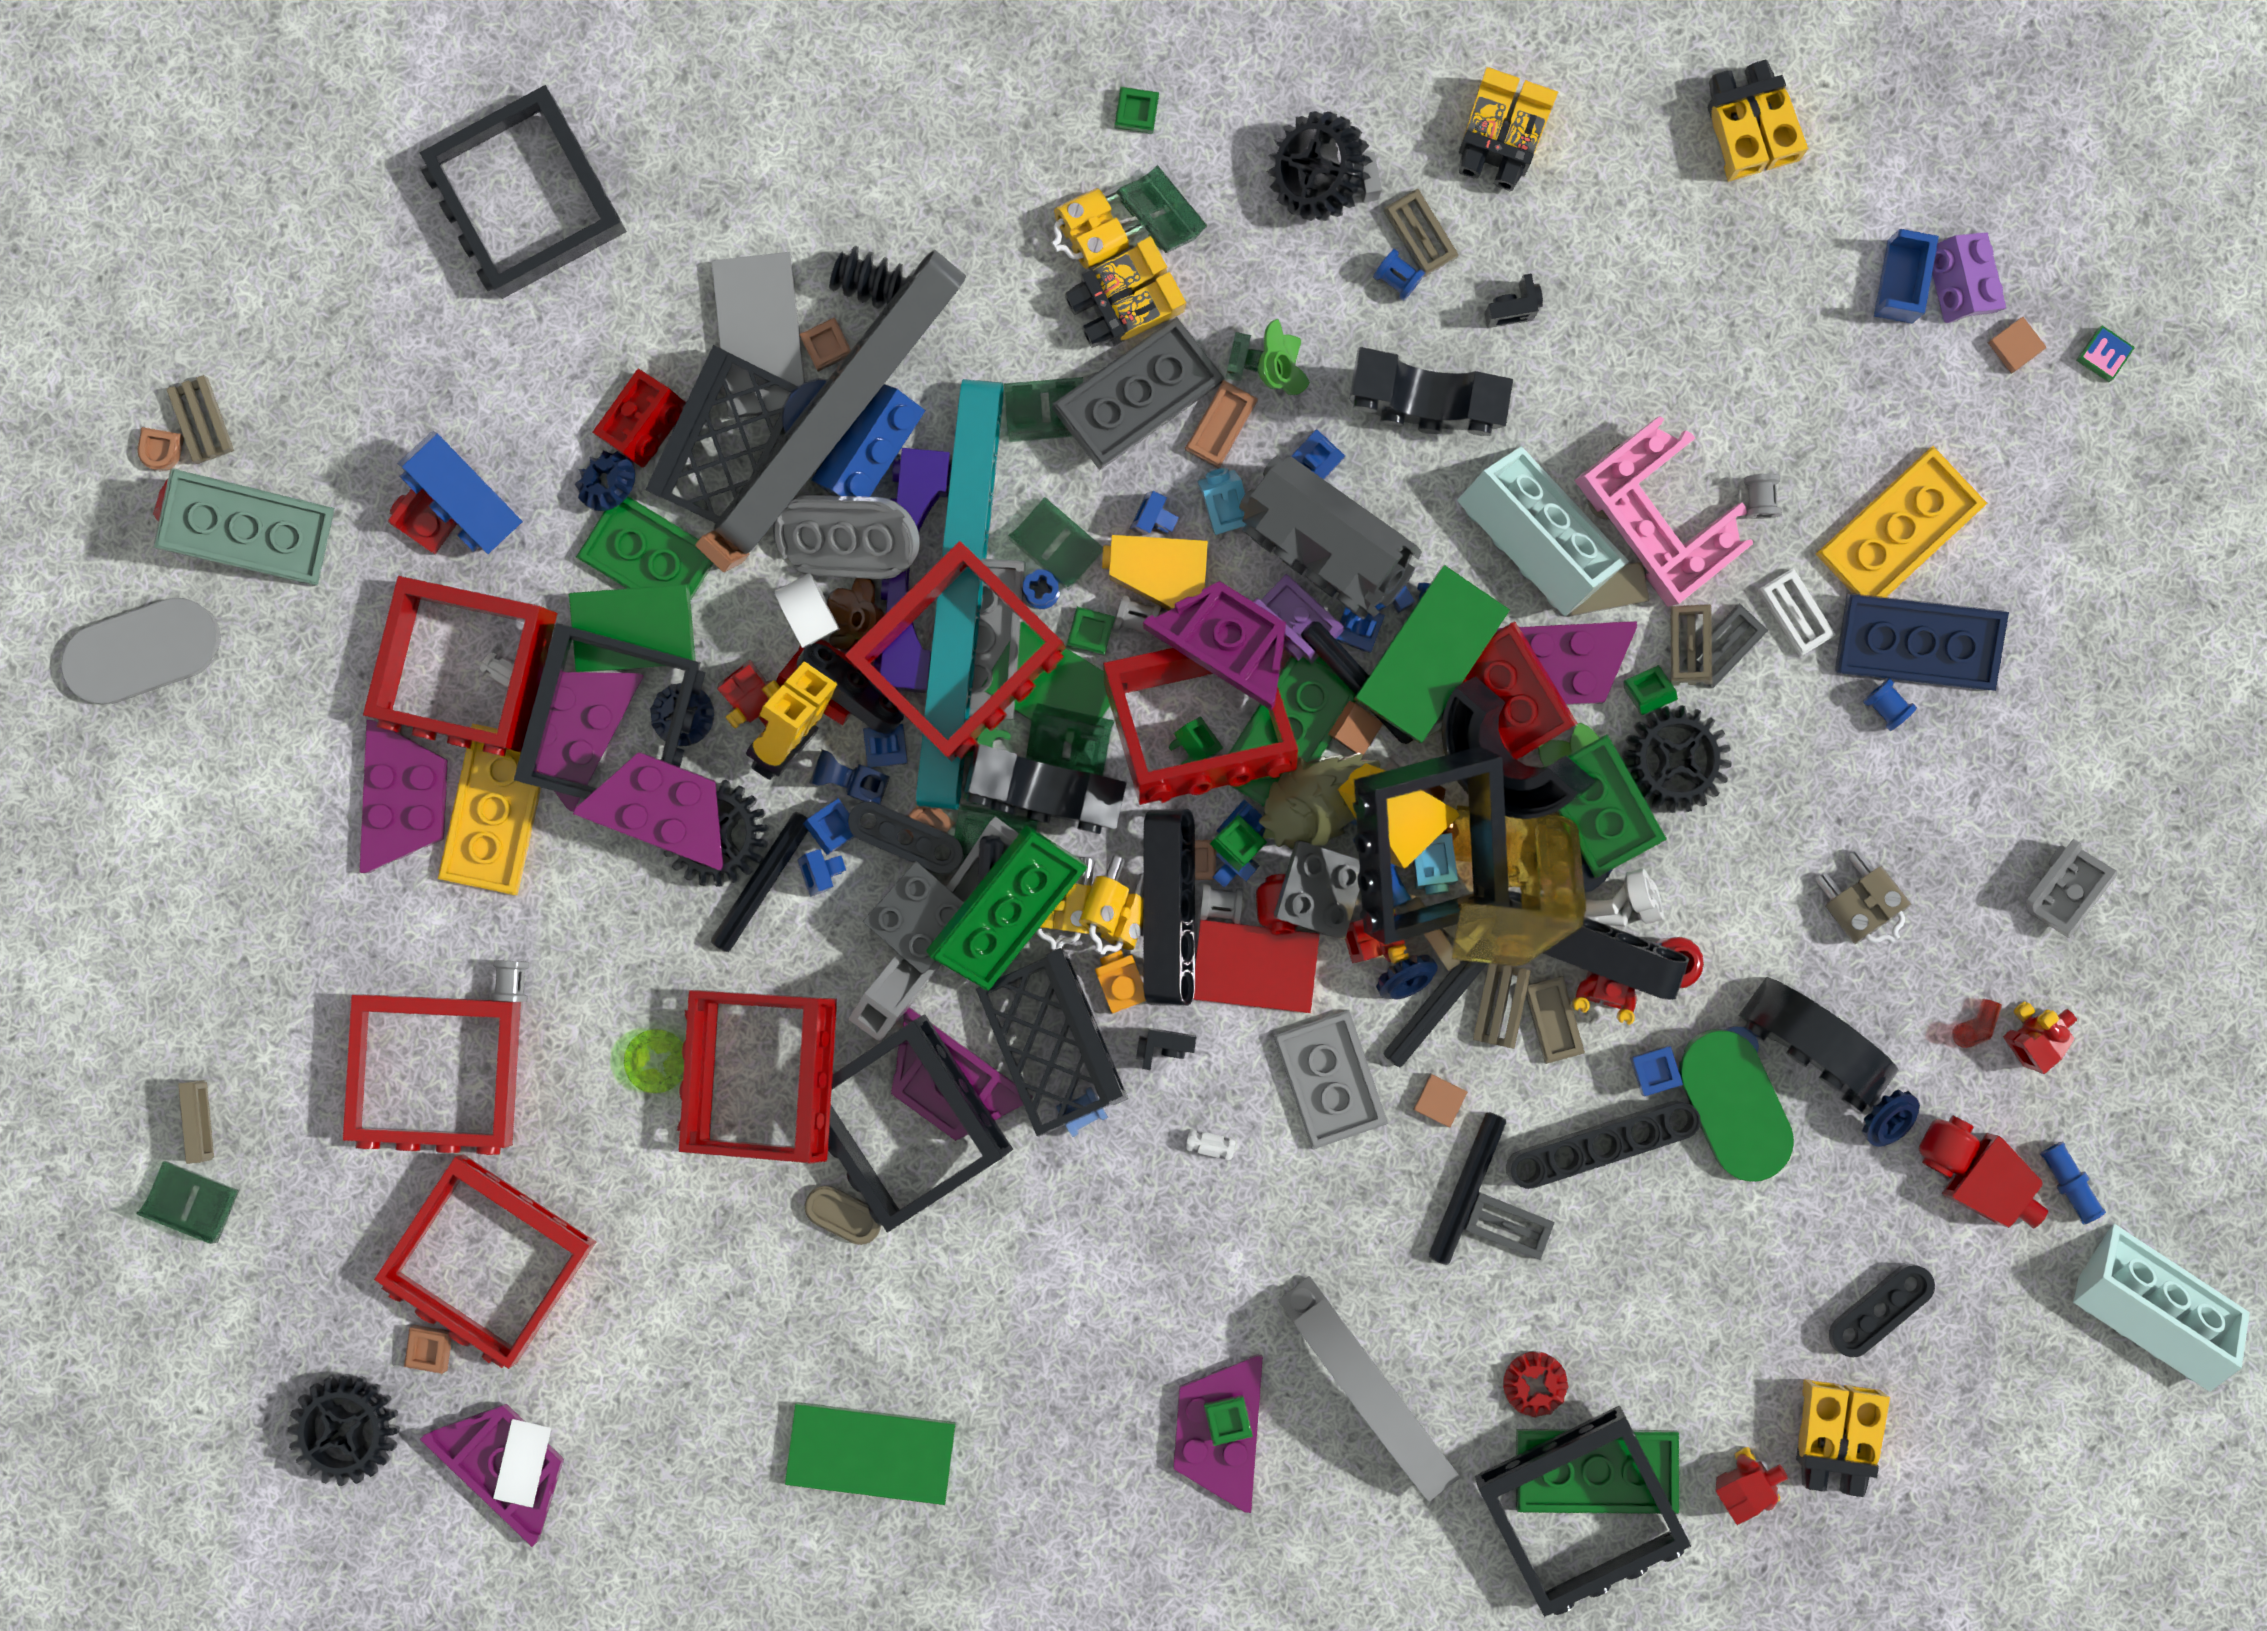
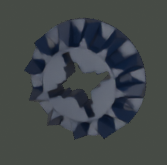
M603 450L599 458L589 457L590 465L586 469H579L581 479L575 483L579 491L578 498L585 506L594 511H607L620 505L630 494L635 482V469L632 462L618 451L609 453ZM603 473L607 474L608 489L600 484V477Z
M682 683L670 684L667 688L657 693L653 705L650 707L651 725L658 736L665 742L672 721H666V719L674 713L675 699H678ZM702 689L700 695L692 694L688 708H698V710H695L690 733H681L678 746H690L698 743L705 738L712 728L714 707L709 696Z
M1428 954L1412 955L1409 959L1400 960L1398 964L1389 966L1388 972L1381 974L1378 978L1379 982L1376 988L1384 999L1397 1000L1409 997L1421 991L1432 981L1438 966Z
M1899 1089L1894 1091L1891 1096L1884 1095L1879 1104L1872 1105V1112L1865 1116L1864 1121L1866 1124L1863 1126L1862 1133L1873 1146L1877 1147L1886 1146L1898 1141L1910 1131L1916 1121L1920 1109L1918 1099L1910 1091L1902 1092Z

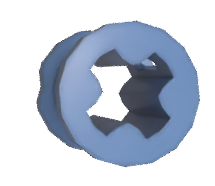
M1092 1087L1086 1089V1094L1072 1102L1086 1106L1099 1099ZM1062 1103L1056 1106L1058 1112L1061 1109ZM1069 1105L1065 1115L1078 1108ZM1103 1108L1067 1124L1066 1127L1072 1137L1078 1135L1079 1129L1099 1118L1105 1120L1108 1116Z

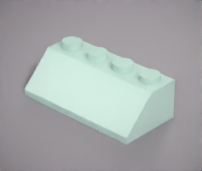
M1522 446L1485 469L1457 499L1467 515L1486 531L1492 538L1493 543L1500 550L1504 551L1519 567L1523 576L1531 580L1546 596L1550 605L1558 609L1564 616H1567L1579 607L1629 562Z
M2113 1224L2080 1274L2073 1303L2116 1330L2120 1335L2127 1337L2150 1352L2154 1357L2182 1373L2189 1380L2194 1381L2211 1392L2242 1368L2250 1312L2116 1224Z

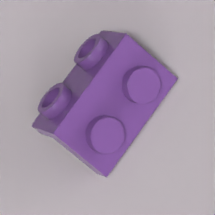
M1988 232L1955 235L1937 244L1932 275L1945 323H1953L1967 316L1993 314L2007 309Z
M1287 574L1261 600L1256 598L1253 601L1286 622L1283 647L1298 661L1304 657L1312 664L1319 657L1301 636L1302 631L1311 622H1320L1335 639L1345 630L1341 623Z

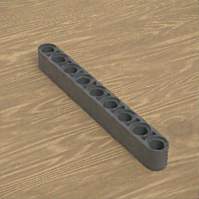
M935 249L925 256L717 520L714 531L744 554H748L758 544L789 505L790 501L793 500L962 286L966 278L962 271Z

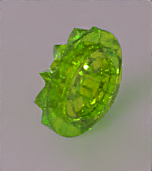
M651 1029L638 1034L632 1039L625 1051L624 1068L627 1077L633 1085L648 1093H663L673 1089L683 1079V1042L674 1033L661 1029ZM647 1046L657 1054L671 1053L663 1062V1067L665 1068L663 1071L666 1076L657 1068L642 1070L647 1065V1062L651 1060L650 1050Z

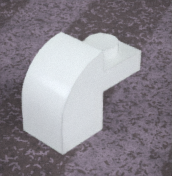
M811 573L774 591L802 648L840 630L826 604L827 601L821 589L817 587Z

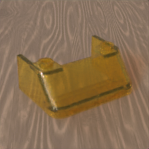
M1457 805L1456 810L1460 816L1454 821L1452 829L1455 861L1472 862L1469 806ZM1547 815L1532 819H1517L1505 816L1509 887H1520L1522 909L1462 903L1451 953L1452 959L1508 966L1524 965L1582 927L1586 913V900L1579 830L1572 820L1558 815Z

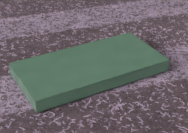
M171 468L153 548L317 586L335 508Z

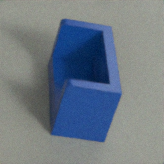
M1899 229L1887 240L1874 317L1913 324L1925 314L1939 236Z

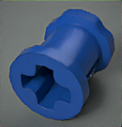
M1394 248L1378 267L1373 278L1377 281L1380 279L1385 281L1399 292V298L1405 301L1426 273L1422 269L1416 271L1398 257L1399 251ZM1392 269H1395L1402 276H1404L1406 278V281H1403L1400 277L1393 273Z
M1037 569L1026 576L1023 582V592L1026 601L1032 607L1047 609L1057 602L1059 598V585L1051 572ZM1045 580L1047 581L1048 589L1052 590L1051 594L1044 593L1042 599H1037L1035 591L1031 587L1039 586L1040 581Z
M1890 678L1875 688L1863 700V703L1866 706H1872L1887 722L1886 728L1892 731L1916 711L1917 707L1914 703L1908 704L1893 688L1894 682Z

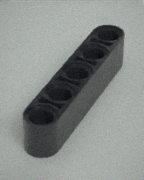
M1189 809L1148 810L1144 819L1143 989L1145 1000L1149 1005L1188 1006L1192 1003L1195 994V821Z
M1509 891L1510 909L1496 913L1491 931L1501 938L1652 996L1667 1000L1677 998L1689 962L1685 955L1515 891Z
M1670 1101L1519 1150L1513 1153L1507 1160L1506 1174L1513 1183L1522 1188H1537L1688 1139L1699 1130L1701 1123L1700 1115L1696 1108L1687 1103ZM1677 1109H1683L1687 1114V1124L1683 1129L1675 1131L1670 1125L1671 1114ZM1644 1121L1649 1126V1136L1642 1143H1636L1632 1138V1128L1636 1123ZM1606 1133L1611 1139V1149L1604 1155H1597L1593 1149L1594 1140L1600 1134ZM1569 1146L1573 1151V1161L1569 1166L1560 1168L1555 1162V1154L1559 1148ZM1530 1158L1535 1163V1174L1528 1180H1521L1517 1176V1165L1523 1159Z

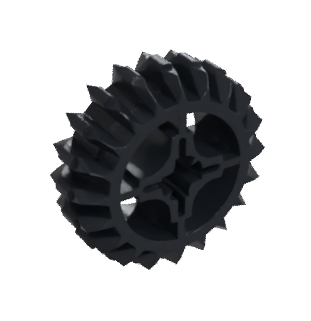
M1317 111L1310 112L1308 118L1304 116L1296 117L1295 127L1291 125L1283 126L1286 134L1285 139H1274L1276 145L1279 146L1278 152L1268 156L1271 160L1275 161V167L1266 172L1276 178L1270 185V188L1273 192L1279 193L1276 201L1281 205L1288 206L1287 211L1296 216L1300 215L1302 219L1309 221L1315 220V218L1320 221L1329 220L1330 215L1335 217L1343 216V206L1348 208L1355 207L1352 197L1354 194H1365L1363 188L1359 185L1361 180L1371 178L1369 173L1364 172L1363 169L1364 166L1373 161L1369 156L1362 154L1370 145L1367 144V141L1360 139L1362 131L1358 127L1351 126L1352 122L1348 118L1338 117L1337 114L1329 111L1323 114ZM1338 149L1340 151L1341 163L1338 160ZM1310 164H1324L1329 166V168L1316 169L1310 167ZM1298 170L1300 171L1301 182L1299 181Z
M1684 705L1676 708L1674 717L1669 706L1661 708V720L1653 711L1646 714V720L1650 727L1640 721L1635 723L1634 729L1641 737L1628 735L1625 741L1636 748L1635 750H1625L1622 752V758L1634 759V765L1626 767L1630 773L1636 772L1638 778L1634 781L1639 787L1641 784L1644 786L1645 789L1641 792L1644 799L1647 800L1652 794L1655 795L1652 801V808L1656 810L1660 809L1664 801L1667 800L1666 808L1668 813H1675L1679 802L1685 813L1692 811V799L1699 807L1707 805V798L1704 792L1712 797L1718 796L1720 792L1712 782L1726 783L1728 777L1718 772L1719 768H1730L1732 764L1729 760L1720 759V754L1731 750L1730 745L1725 744L1719 747L1716 740L1725 735L1724 731L1719 730L1713 734L1709 731L1715 722L1712 717L1700 724L1701 710L1699 709L1693 710L1687 719V710ZM1667 727H1678L1690 731L1691 734L1680 744H1676L1667 738L1662 739L1657 732ZM1700 742L1704 746L1707 757L1704 775L1700 772L1702 769L1697 765L1694 758L1695 751L1699 747ZM1649 744L1653 747L1652 750L1659 758V767L1653 777L1648 770L1646 762ZM1687 748L1682 753L1685 758L1681 760L1685 761L1684 766L1679 765L1667 770L1671 766L1669 760L1673 759L1669 757V753L1673 754ZM1674 774L1680 775L1686 780L1690 779L1696 785L1686 792H1675L1662 787L1663 783Z
M722 780L719 791H717V800L727 801L734 806L729 813L725 812L719 816V823L723 824V828L720 830L721 840L724 842V844L721 843L722 854H725L731 861L723 864L721 871L681 855L672 864V868L676 871L688 865L684 878L689 881L700 872L698 880L701 886H707L710 876L713 875L715 886L723 887L724 874L726 873L732 883L739 882L736 869L740 868L743 873L750 875L753 870L746 861L750 858L760 863L763 859L760 854L753 852L755 845L762 848L768 847V841L757 839V833L768 832L769 826L766 824L756 825L755 821L763 818L766 815L763 809H756L751 812L750 808L756 804L757 798L751 795L744 801H741L745 788L740 785L734 789L732 794H729L731 785L730 781ZM743 817L746 837L743 847L739 852L732 841L731 833L738 824V820ZM665 850L663 852L665 857H673L677 855L676 853L670 852L668 850Z
M350 1374L342 1375L339 1382L334 1376H329L324 1379L323 1386L315 1383L309 1387L311 1395L303 1394L298 1398L302 1408L292 1410L290 1416L299 1423L289 1426L287 1432L291 1435H298V1439L290 1443L289 1448L291 1450L301 1448L303 1454L296 1459V1463L299 1465L306 1461L311 1463L307 1475L313 1476L321 1470L322 1483L330 1482L335 1475L338 1486L345 1485L349 1477L357 1484L364 1480V1473L372 1477L378 1473L377 1464L384 1466L390 1461L386 1451L396 1449L397 1443L388 1436L399 1433L400 1426L389 1424V1420L397 1417L398 1411L392 1409L386 1412L384 1406L390 1403L392 1399L389 1395L381 1399L376 1397L381 1388L379 1384L376 1383L368 1390H365L367 1384L366 1377L361 1376L357 1378L353 1384ZM333 1399H348L359 1404L363 1409L357 1413H351L346 1411L341 1404L336 1405ZM320 1410L322 1412L320 1418L324 1423V1433L317 1440L315 1421ZM355 1419L357 1420L349 1428L350 1430L347 1431L345 1436L342 1437L340 1435L331 1440V1437L338 1432L342 1424H348ZM368 1420H371L373 1437L370 1448L367 1450L364 1446L367 1441L363 1436V1427ZM330 1447H337L346 1456L351 1454L355 1461L338 1460L327 1454L325 1450Z

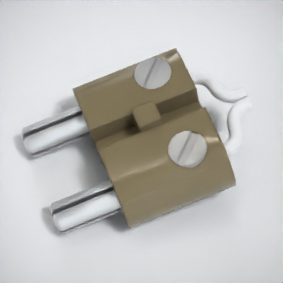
M1855 850L1848 856V859L1863 877L1858 883L1841 892L1826 872L1816 878L1817 884L1831 900L1825 907L1855 945L1864 939L1872 943L1887 940L1892 944L1900 938L1898 931L1905 922L1903 911L1912 904L1882 866L1874 870L1860 850ZM1898 916L1899 920L1893 926L1892 936L1888 934H1882L1877 937L1871 936L1882 925Z

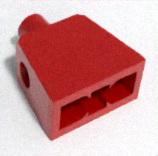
M1987 1133L1981 1140L1980 1147L1968 1170L1962 1175L1956 1174L1942 1192L1945 1197L2007 1228H2010L2020 1218L2034 1229L2045 1220L2048 1214V1209L2034 1199V1196L2042 1187V1180L1999 1135Z

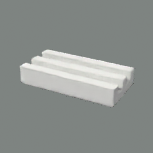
M1794 568L1758 589L1759 594L1799 657L1836 635ZM1786 581L1790 582L1822 633L1820 636L1816 637L1783 583ZM1773 589H1776L1777 593L1783 600L1784 604L1786 605L1789 612L1795 619L1801 631L1807 638V644L1803 642L1802 638L1800 637L1795 627L1789 620L1788 616L1784 612L1783 608L1781 607L1776 597L1772 593Z

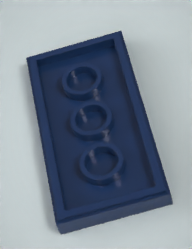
M1847 593L1835 672L1996 691L2009 612Z

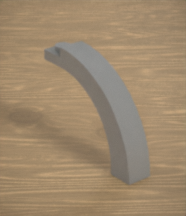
M994 817L987 825L946 887L962 902H965L978 886L979 843L983 836H999L1000 840L1004 843V853L1019 835V833L997 817ZM897 953L863 994L848 1020L878 1042H882L942 964L936 961L926 973L922 974Z
M1310 1276L1278 1299L1294 1325L1334 1380L1428 1502L1461 1478Z

